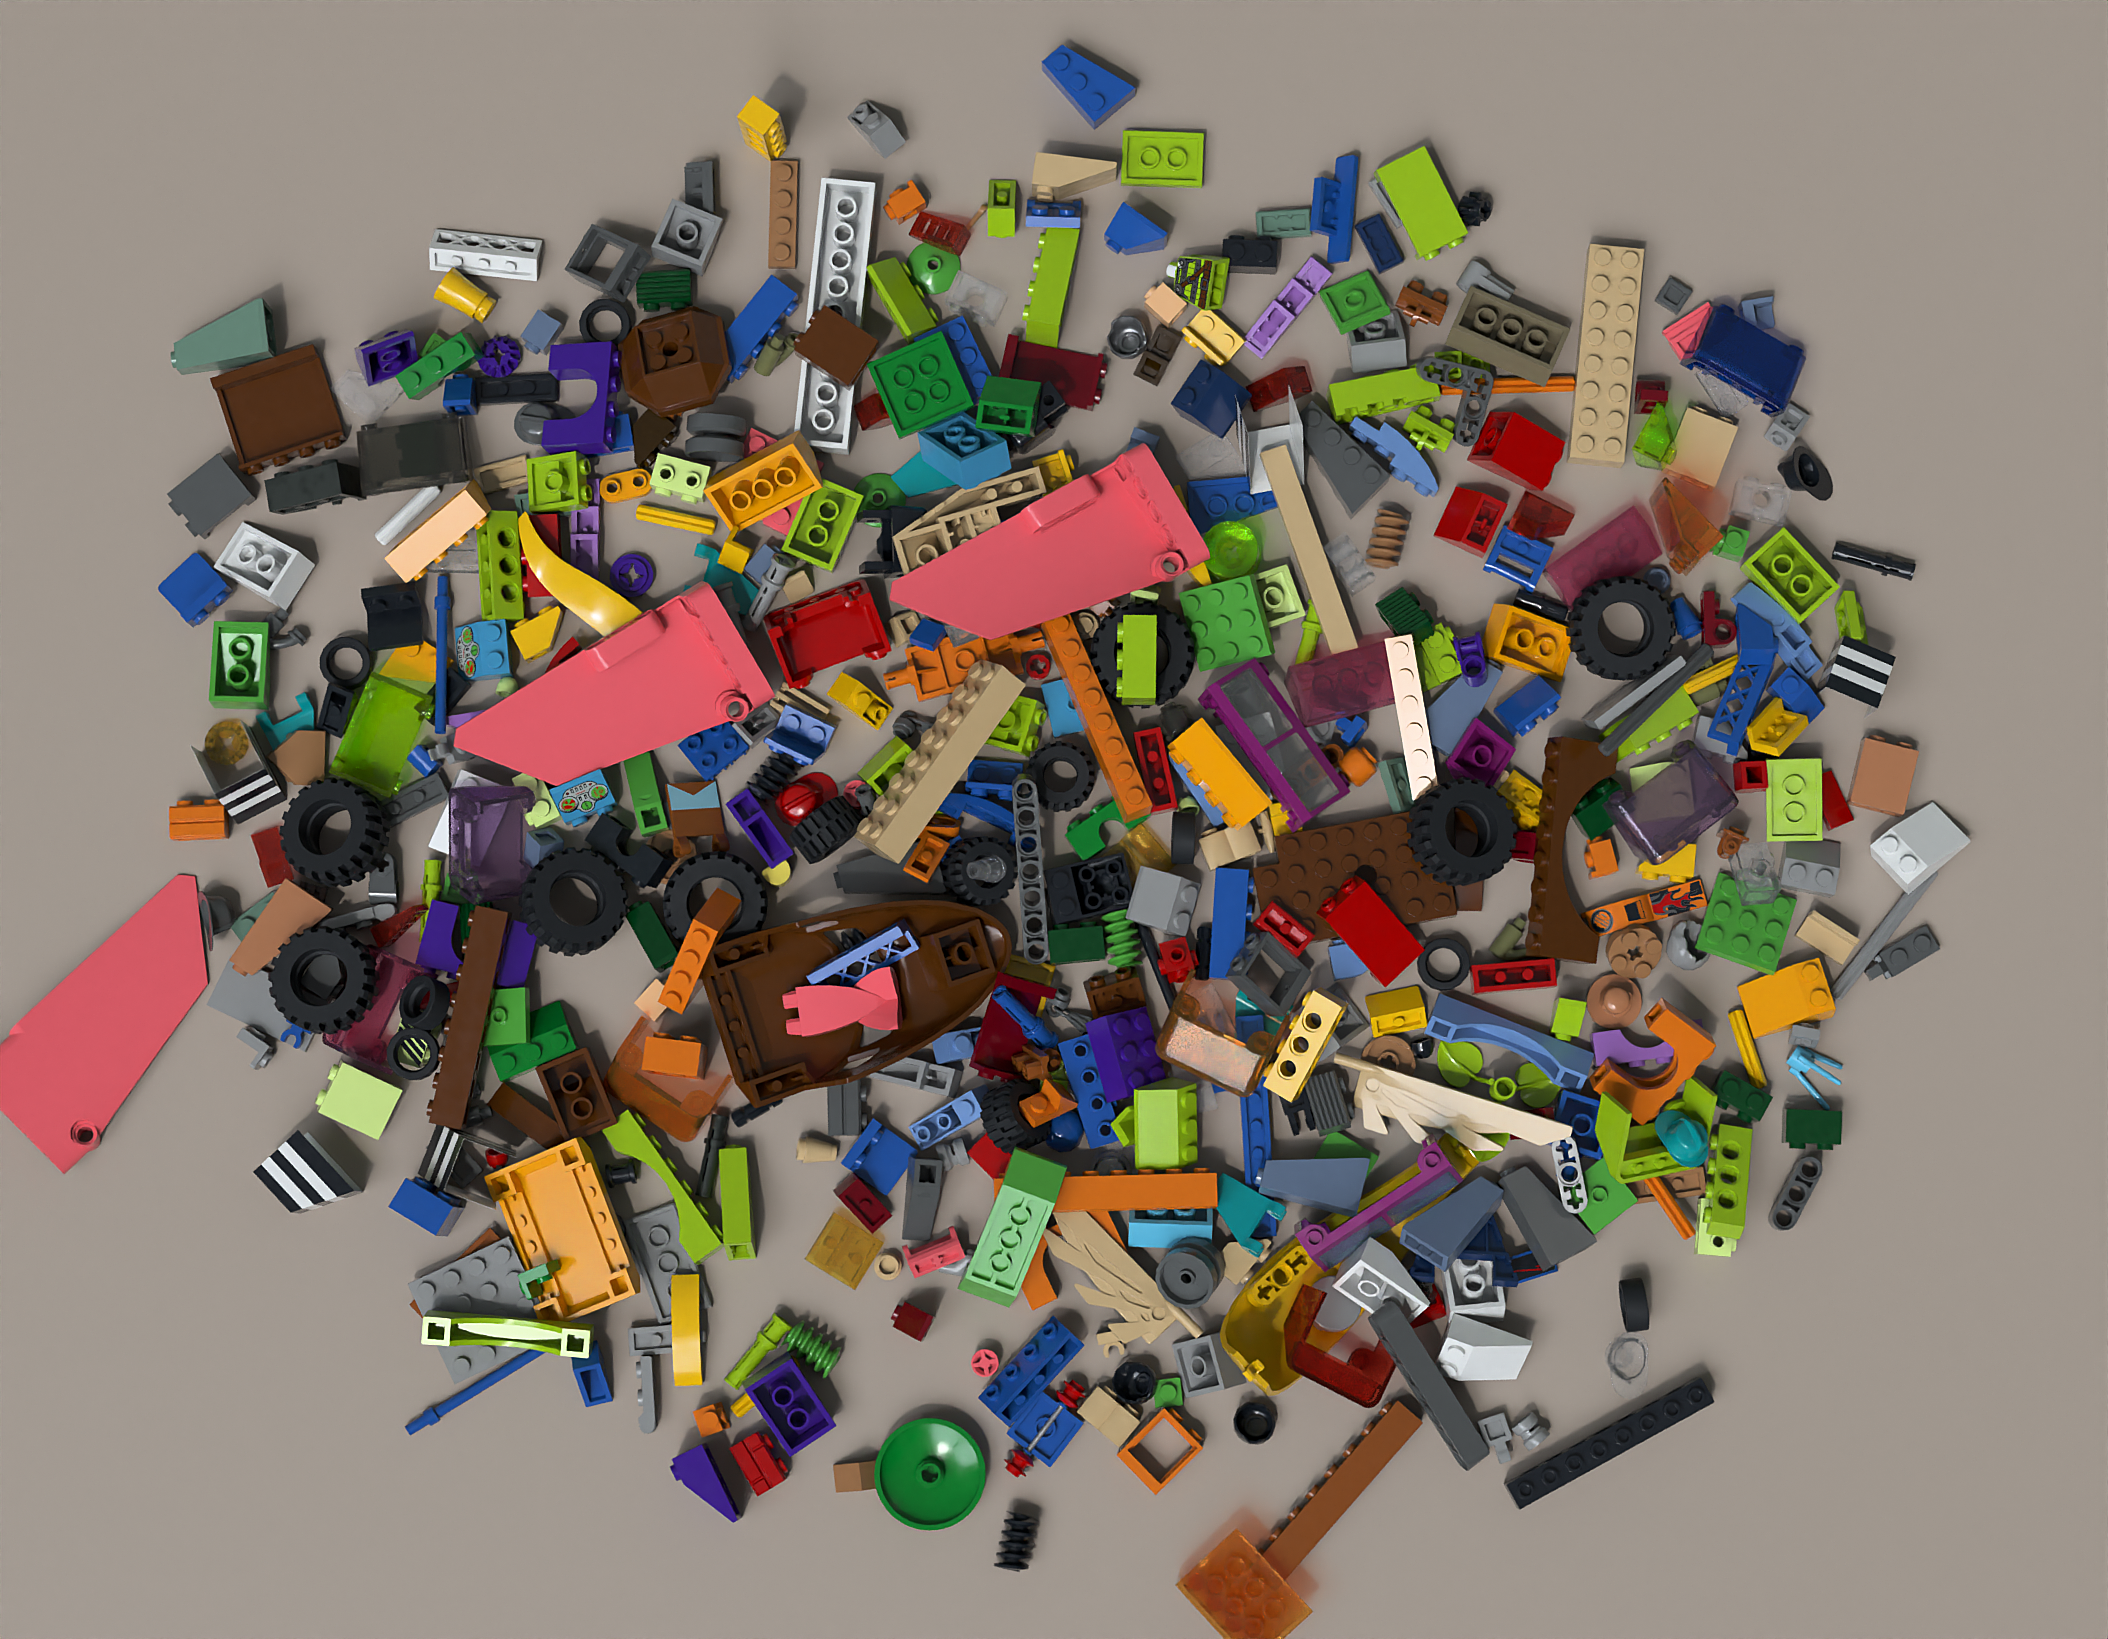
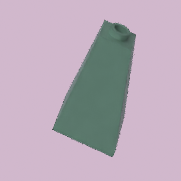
M259 298L174 343V351L171 352L173 368H176L181 375L245 367L278 356L272 309L263 298Z

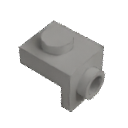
M254 1027L250 1031L242 1028L236 1037L258 1051L250 1067L255 1070H259L261 1067L265 1068L273 1058L271 1052L274 1047L265 1042L266 1035Z

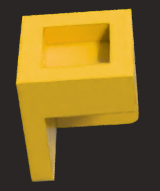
M734 525L724 543L717 563L742 574L754 550L735 541L739 527Z
M1281 803L1268 806L1274 836L1293 833L1285 823L1290 818L1287 815V810L1285 812L1280 810L1282 807ZM1301 827L1299 830H1297L1296 832H1301V831H1303L1302 827Z

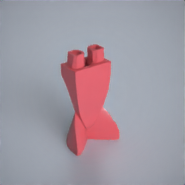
M884 967L872 971L860 979L854 988L832 985L796 987V991L782 995L784 1008H798L799 1018L786 1020L787 1033L791 1035H802V1037L822 1035L849 1026L855 1022L879 1030L902 1028L903 1017L897 976L892 967Z

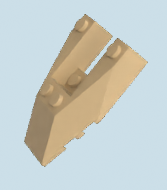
M1039 466L982 482L972 489L965 490L961 488L893 536V542L903 574L906 575L1000 524L997 509L1035 499L1045 494L1046 488Z

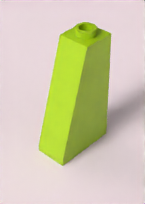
M728 1145L725 1149H719L723 1244L729 1261L756 1259L749 1154L746 1147Z

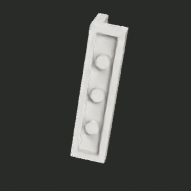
M435 229L429 247L430 270L449 272L452 267H455L460 273L537 281L542 240ZM439 240H451L452 242L440 243ZM469 243H478L479 245H476V246H468L467 244H469ZM505 246V248L503 249H496L494 247ZM524 248L534 249L533 252H525L521 250Z

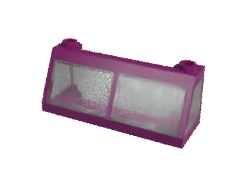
M1253 658L1207 687L1198 698V701L1205 711L1208 708L1216 710L1213 716L1221 719L1281 803L1282 807L1280 810L1282 812L1288 811L1287 815L1290 819L1285 823L1294 833L1345 798L1351 791L1348 789L1349 783L1341 773L1338 774L1268 677L1270 673L1267 667L1262 662L1258 663Z

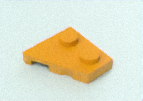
M424 640L422 645L396 648L379 674L384 678L391 677L435 684L436 648ZM447 656V669H448L449 667H451V666L453 665V663L455 662L454 660H452V659L449 658L448 656Z

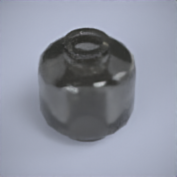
M1175 702L1163 706L1160 709L1161 714L1156 719V724L1161 728L1162 735L1168 742H1173L1196 722L1186 705H1176Z

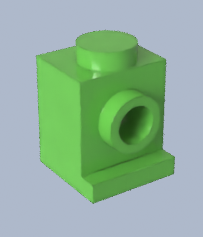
M1731 525L1726 530L1720 528L1712 555L1739 562L1743 557L1750 531Z

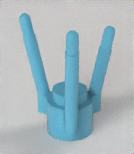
M1798 1045L1786 1062V1064L1791 1066L1789 1072L1796 1076L1817 1102L1828 1111L1830 1110L1829 1105L1800 1071L1806 1074L1811 1068L1828 1080L1840 1085L1841 1081L1815 1064L1814 1059L1840 1070L1843 1066L1813 1052L1807 1047L1803 1049Z

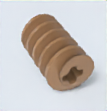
M1378 509L1377 512L1382 516L1376 517L1374 522L1380 527L1372 528V533L1377 537L1369 539V544L1375 548H1368L1366 550V554L1371 558L1365 559L1364 563L1380 569H1389L1399 565L1392 557L1401 556V552L1396 550L1395 546L1404 545V542L1398 539V535H1406L1407 532L1401 529L1400 526L1408 525L1410 522L1400 514Z

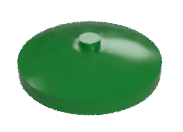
M939 1418L916 1419L897 1428L883 1443L878 1453L874 1470L876 1490L886 1510L901 1523L915 1529L928 1531L951 1527L967 1517L981 1498L986 1477L984 1459L975 1440L960 1426Z

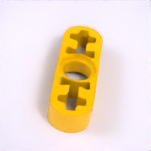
M1303 1246L1289 1249L1248 1287L1247 1297L1252 1305L1262 1307L1270 1304L1310 1268L1313 1260ZM1301 1254L1303 1257L1300 1260L1301 1263L1291 1268L1288 1264L1293 1263L1297 1259L1296 1255ZM1277 1268L1282 1269L1286 1274V1280L1283 1284L1278 1283L1274 1278V1272ZM1268 1285L1272 1287L1263 1294V1298H1258V1289Z

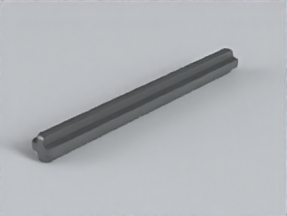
M1703 644L1686 660L1684 667L1665 680L1598 745L1599 751L1606 757L1612 754L1714 655V650L1708 644Z

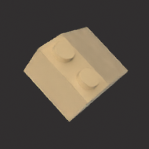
M1036 152L1032 177V197H1037V200L1041 202H1053V199L1060 200L1114 182L1117 177V162Z

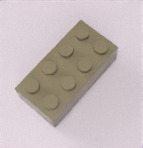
M1470 286L1445 344L1545 387L1571 329Z

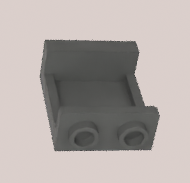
M216 454L167 493L172 500L168 503L172 510L178 516L183 514L189 522L185 526L194 537L200 535L203 539L208 538V532L242 505L246 504L249 506L256 500L219 454Z

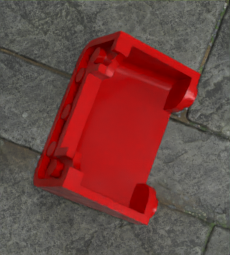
M863 579L846 583L774 610L763 618L789 689L794 687L796 689L804 688L811 683L810 680L814 677L813 673L864 654L866 658L878 660L885 657L887 652L892 651L867 583Z

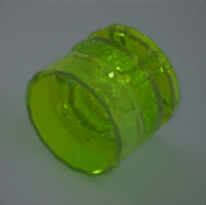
M1235 521L1221 522L1213 526L1206 533L1203 540L1210 552V559L1204 561L1210 573L1219 581L1246 576L1258 570L1261 562V548L1253 532L1244 524ZM1236 549L1239 555L1238 558L1232 557L1228 560L1229 557L1226 552Z

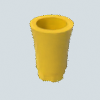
M452 267L445 275L433 299L445 303L481 323L487 320L497 303L496 300L488 296V293L465 278L455 267Z

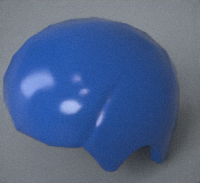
M1070 1110L1051 1119V1132L1045 1140L1048 1147L1061 1153L1072 1151L1080 1145L1084 1129L1080 1118L1075 1112Z

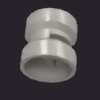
M962 1137L955 1139L952 1144L946 1145L943 1143L936 1146L939 1159L942 1160L944 1172L951 1170L955 1165L960 1164L963 1166L970 1163Z
M1533 1412L1526 1415L1511 1428L1517 1436L1522 1437L1524 1440L1523 1444L1528 1451L1539 1445L1550 1435L1545 1427L1539 1425L1538 1418Z

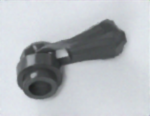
M904 711L892 726L893 734L905 740L913 735L915 729L924 733L935 722L920 720L914 712Z
M1056 987L1057 991L1054 1000L1048 998L1046 1004L1047 1014L1054 1018L1062 1015L1082 1035L1087 1034L1085 1023L1092 1021L1093 1018L1066 1009L1071 1001V994L1065 988ZM1052 1005H1055V1006L1053 1007L1054 1010L1056 1011L1055 1013L1051 1011Z

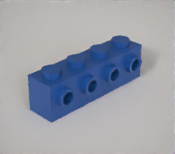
M772 274L726 331L732 363V370L726 380L731 384L735 379L740 380L748 370L746 365L752 358L757 359L765 341L769 336L773 338L782 327L781 321L786 315L790 317L799 306L797 294Z
M1216 868L1209 979L1230 981L1225 976L1230 969V963L1239 955L1244 947L1245 939L1250 935V931H1245L1246 920L1251 921L1252 904H1247V894L1253 893L1254 877L1249 876V870Z
M1088 1034L1058 1043L1057 1046L1064 1063L1071 1091L1078 1103L1077 1110L1089 1148L1094 1149L1119 1141L1110 1125L1116 1119L1113 1107L1117 1106V1102L1107 1103Z
M1052 1316L978 1398L1000 1420L1010 1427L1084 1347V1344L1059 1320Z

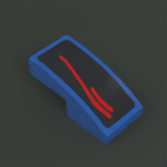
M1531 1250L1510 1257L1513 1271L1518 1276V1284L1558 1271L1557 1265L1542 1271Z

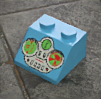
M505 619L475 622L455 628L458 673L467 682L502 679L504 677L514 678L510 626Z
M601 769L549 790L567 826L571 824L573 827L581 826L588 822V817L598 814L599 817L602 813L609 814L614 811L613 807L618 805L607 776Z

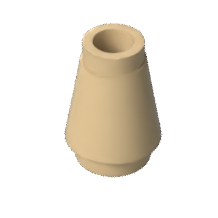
M808 1136L798 1139L796 1160H802L803 1163L836 1160L837 1145Z

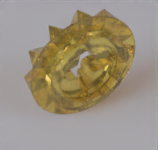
M220 722L214 725L208 731L205 738V750L208 756L214 762L221 765L235 764L244 758L246 751L249 749L246 732L241 726L233 722ZM221 736L226 739L232 737L231 743L236 750L233 751L228 748L222 750L223 743L218 737Z

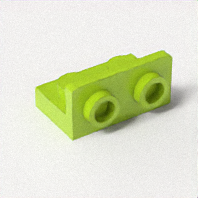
M1843 591L1834 607L1839 639L1845 635L1869 645L1863 609L1859 602H1856L1855 592Z

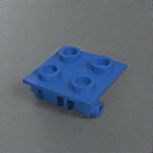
M729 722L690 735L678 744V747L706 782L710 779L713 781L714 777L722 772L723 768L726 771L728 764L733 765L732 761H736L743 754L746 755V751L749 749L748 745Z

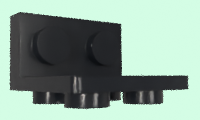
M415 581L361 589V598L367 612L368 647L370 651L423 644L422 602Z

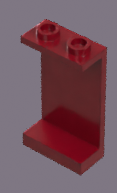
M1008 334L999 377L1041 382L1042 385L1050 381L1065 401V406L1093 411L1094 404L1099 405L1102 389L1098 388L1100 378L1105 379L1108 363L1103 362L1104 354L1098 353V357L1019 341V336Z
M998 971L969 1066L978 1070V1076L993 1080L994 1076L1001 1077V1082L1006 1083L1015 1078L1025 1079L1024 1076L1014 1072L1011 1056L1023 1053L1022 1045L1027 1044L1028 1038L1023 1035L1020 1025L992 998L994 990L1001 985L1006 986L1029 1012L1036 1016L1041 997L1054 1000L1057 989L1041 982Z

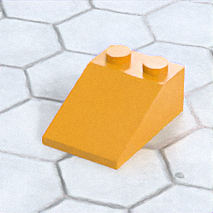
M1494 603L1482 639L1485 653L1484 658L1561 682L1571 652L1568 645L1571 643L1570 636H1566V628L1569 627L1511 605Z
M1819 958L1788 966L1776 971L1773 976L1768 974L1737 987L1753 1039L1792 1029V1026L1798 1025V1023L1810 1024L1832 1018L1836 1011Z

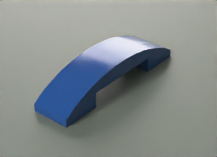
M949 793L938 808V811L957 820L962 811L1006 831L1011 834L1007 844L1016 847L1014 814L1005 808L976 796ZM1025 837L1020 844L1025 848H1030L1034 846L1036 840L1032 837Z

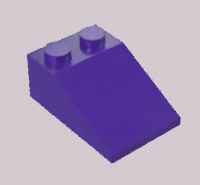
M412 330L392 331L381 339L375 341L367 340L362 342L359 347L354 348L356 360L368 387L395 377L418 361L415 336Z
M703 1443L672 1459L674 1464L670 1468L676 1481L682 1480L687 1488L734 1523L742 1518L707 1443Z

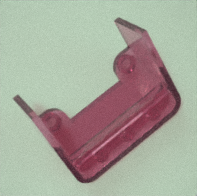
M369 944L366 947L370 950V955L375 958L377 963L375 970L380 975V981H376V987L379 988L378 996H373L371 1001L374 1006L371 1011L366 1010L362 1014L365 1018L360 1023L355 1021L351 1024V1029L347 1031L338 1030L337 1034L328 1035L323 1033L322 1041L325 1045L357 1061L392 1075L393 1070L381 1064L387 1057V1044L381 1040L385 1028L407 984L416 976L424 974L437 979L438 974Z

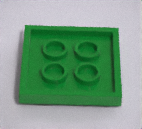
M942 331L867 363L899 439H903L975 407Z

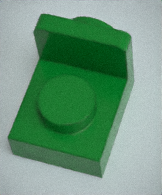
M557 1259L518 1274L520 1280L519 1287L522 1293L526 1295L527 1300L543 1295L540 1283L553 1279L552 1273L561 1269Z

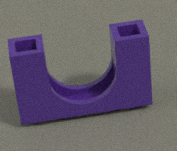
M612 341L550 346L548 370L558 381L589 379L595 381L597 385L596 399L591 408L583 415L573 419L544 420L541 446L550 455L577 451L581 454L612 453L613 443L617 439L615 417L619 415L617 394L621 390L619 371L622 359V352L618 351V348Z
M432 899L415 965L420 966L419 971L435 975L436 970L447 972L446 978L456 980L458 966L463 964V962L453 951L451 936L459 906ZM515 920L511 922L497 985L501 986L500 989L523 988L525 985L537 939L534 934L529 936L525 930L528 927L527 923Z

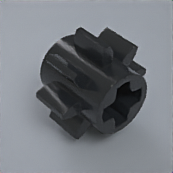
M1470 192L1469 197L1463 196L1458 204V213L1462 221L1468 222L1469 226H1480V221L1486 222L1491 215V203L1487 196H1482L1481 192Z

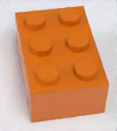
M653 1032V1037L646 1036L641 1070L649 1074L704 1080L708 1047L703 1045L702 1041L697 1039V1037L681 1036L680 1040H675V1037L670 1034Z

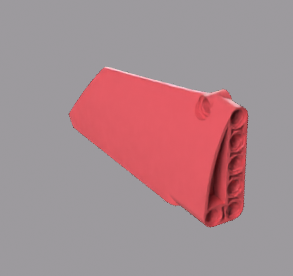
M1141 443L1119 455L1112 464L1091 475L1086 474L1028 505L1019 514L893 581L889 600L948 625L993 640L1162 581H1173L1177 576L1210 559V552L1151 450L1145 443ZM1163 562L1172 563L1175 572L1166 571Z
M700 581L657 609H650L457 727L455 729L453 746L558 786L598 769L606 768L728 721H742L747 717L748 713L774 698L775 694L716 593L707 582ZM737 701L740 706L739 711L735 715H730L728 707L732 702Z
M175 876L19 1020L10 1030V1036L0 1044V1110L63 1174L68 1172L86 1153L95 1150L100 1145V1135L208 985L195 876ZM92 1131L94 1135L91 1141L86 1143L80 1141L82 1133Z

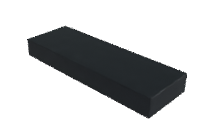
M551 373L513 375L500 378H475L477 406L558 402V383Z

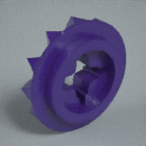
M495 335L488 341L484 340V344L481 347L484 357L478 361L481 370L485 374L497 378L511 374L518 367L521 357L519 347L515 341L506 336L497 337ZM496 348H498L502 354H505L501 356V365H499L495 358H491L492 356H495V351H497Z
M627 554L618 558L610 570V581L613 588L620 595L629 598L642 596L643 593L650 589L654 579L650 563L644 557L636 554ZM632 565H634L635 573L643 576V578L634 579V583L630 587L628 578L620 575L629 574Z

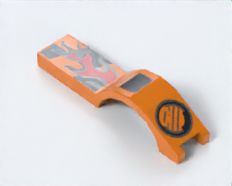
M1698 879L1615 902L1581 913L1580 915L1582 919L1587 918L1590 929L1601 937L1617 930L1629 928L1627 925L1644 924L1706 907L1708 904L1701 881Z

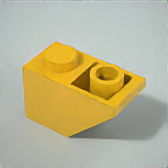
M552 605L545 607L538 612V617L530 621L528 618L523 619L514 625V630L510 631L528 664L553 651L564 615L559 606L555 608Z
M841 672L827 692V695L877 731L893 710L890 705L865 685Z
M1669 841L1636 868L1635 874H1642V879L1658 880L1659 876L1669 877V882L1684 884L1686 879L1690 880L1694 876L1697 845Z

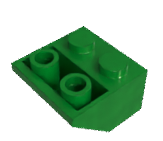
M987 376L979 399L975 428L981 431L1034 437L1042 383Z

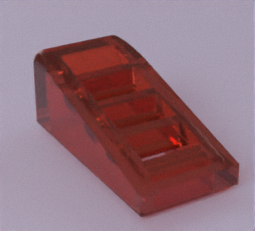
M920 211L909 232V236L948 253L961 256L971 237V233L964 224ZM927 222H929L930 224H929V226H928L926 232H925V233H922L923 230H924V228H925V226H926V224H927ZM937 226H939L938 230L936 231L935 235L933 236V234H934V232H935Z
M427 904L412 906L371 927L372 929L370 930L377 946L383 948L393 945L429 910Z

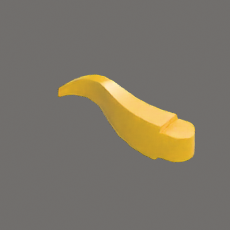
M526 511L518 518L523 551L538 580L556 599L592 626L602 636L605 637L643 613L638 607L605 584L578 570L557 556L538 535Z

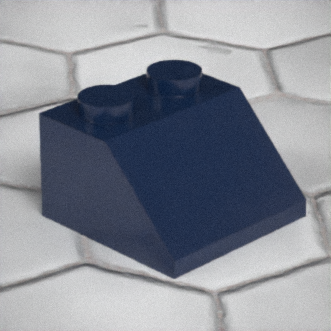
M1200 359L1170 404L1182 418L1223 440L1236 420L1235 396L1242 412L1253 395L1223 371Z

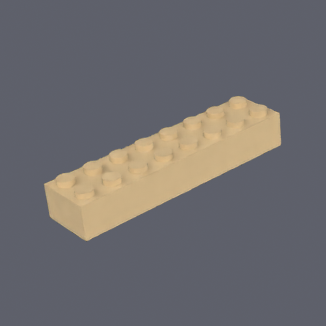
M1590 244L1587 249L1567 463L1621 468L1624 464L1644 249Z
M982 659L974 663L970 667L968 677L963 684H960L954 690L953 698L948 705L938 712L937 720L933 726L923 733L921 743L916 750L906 757L905 765L901 771L891 778L886 792L876 799L871 813L859 823L854 837L876 855L899 864L1026 684L1002 665Z

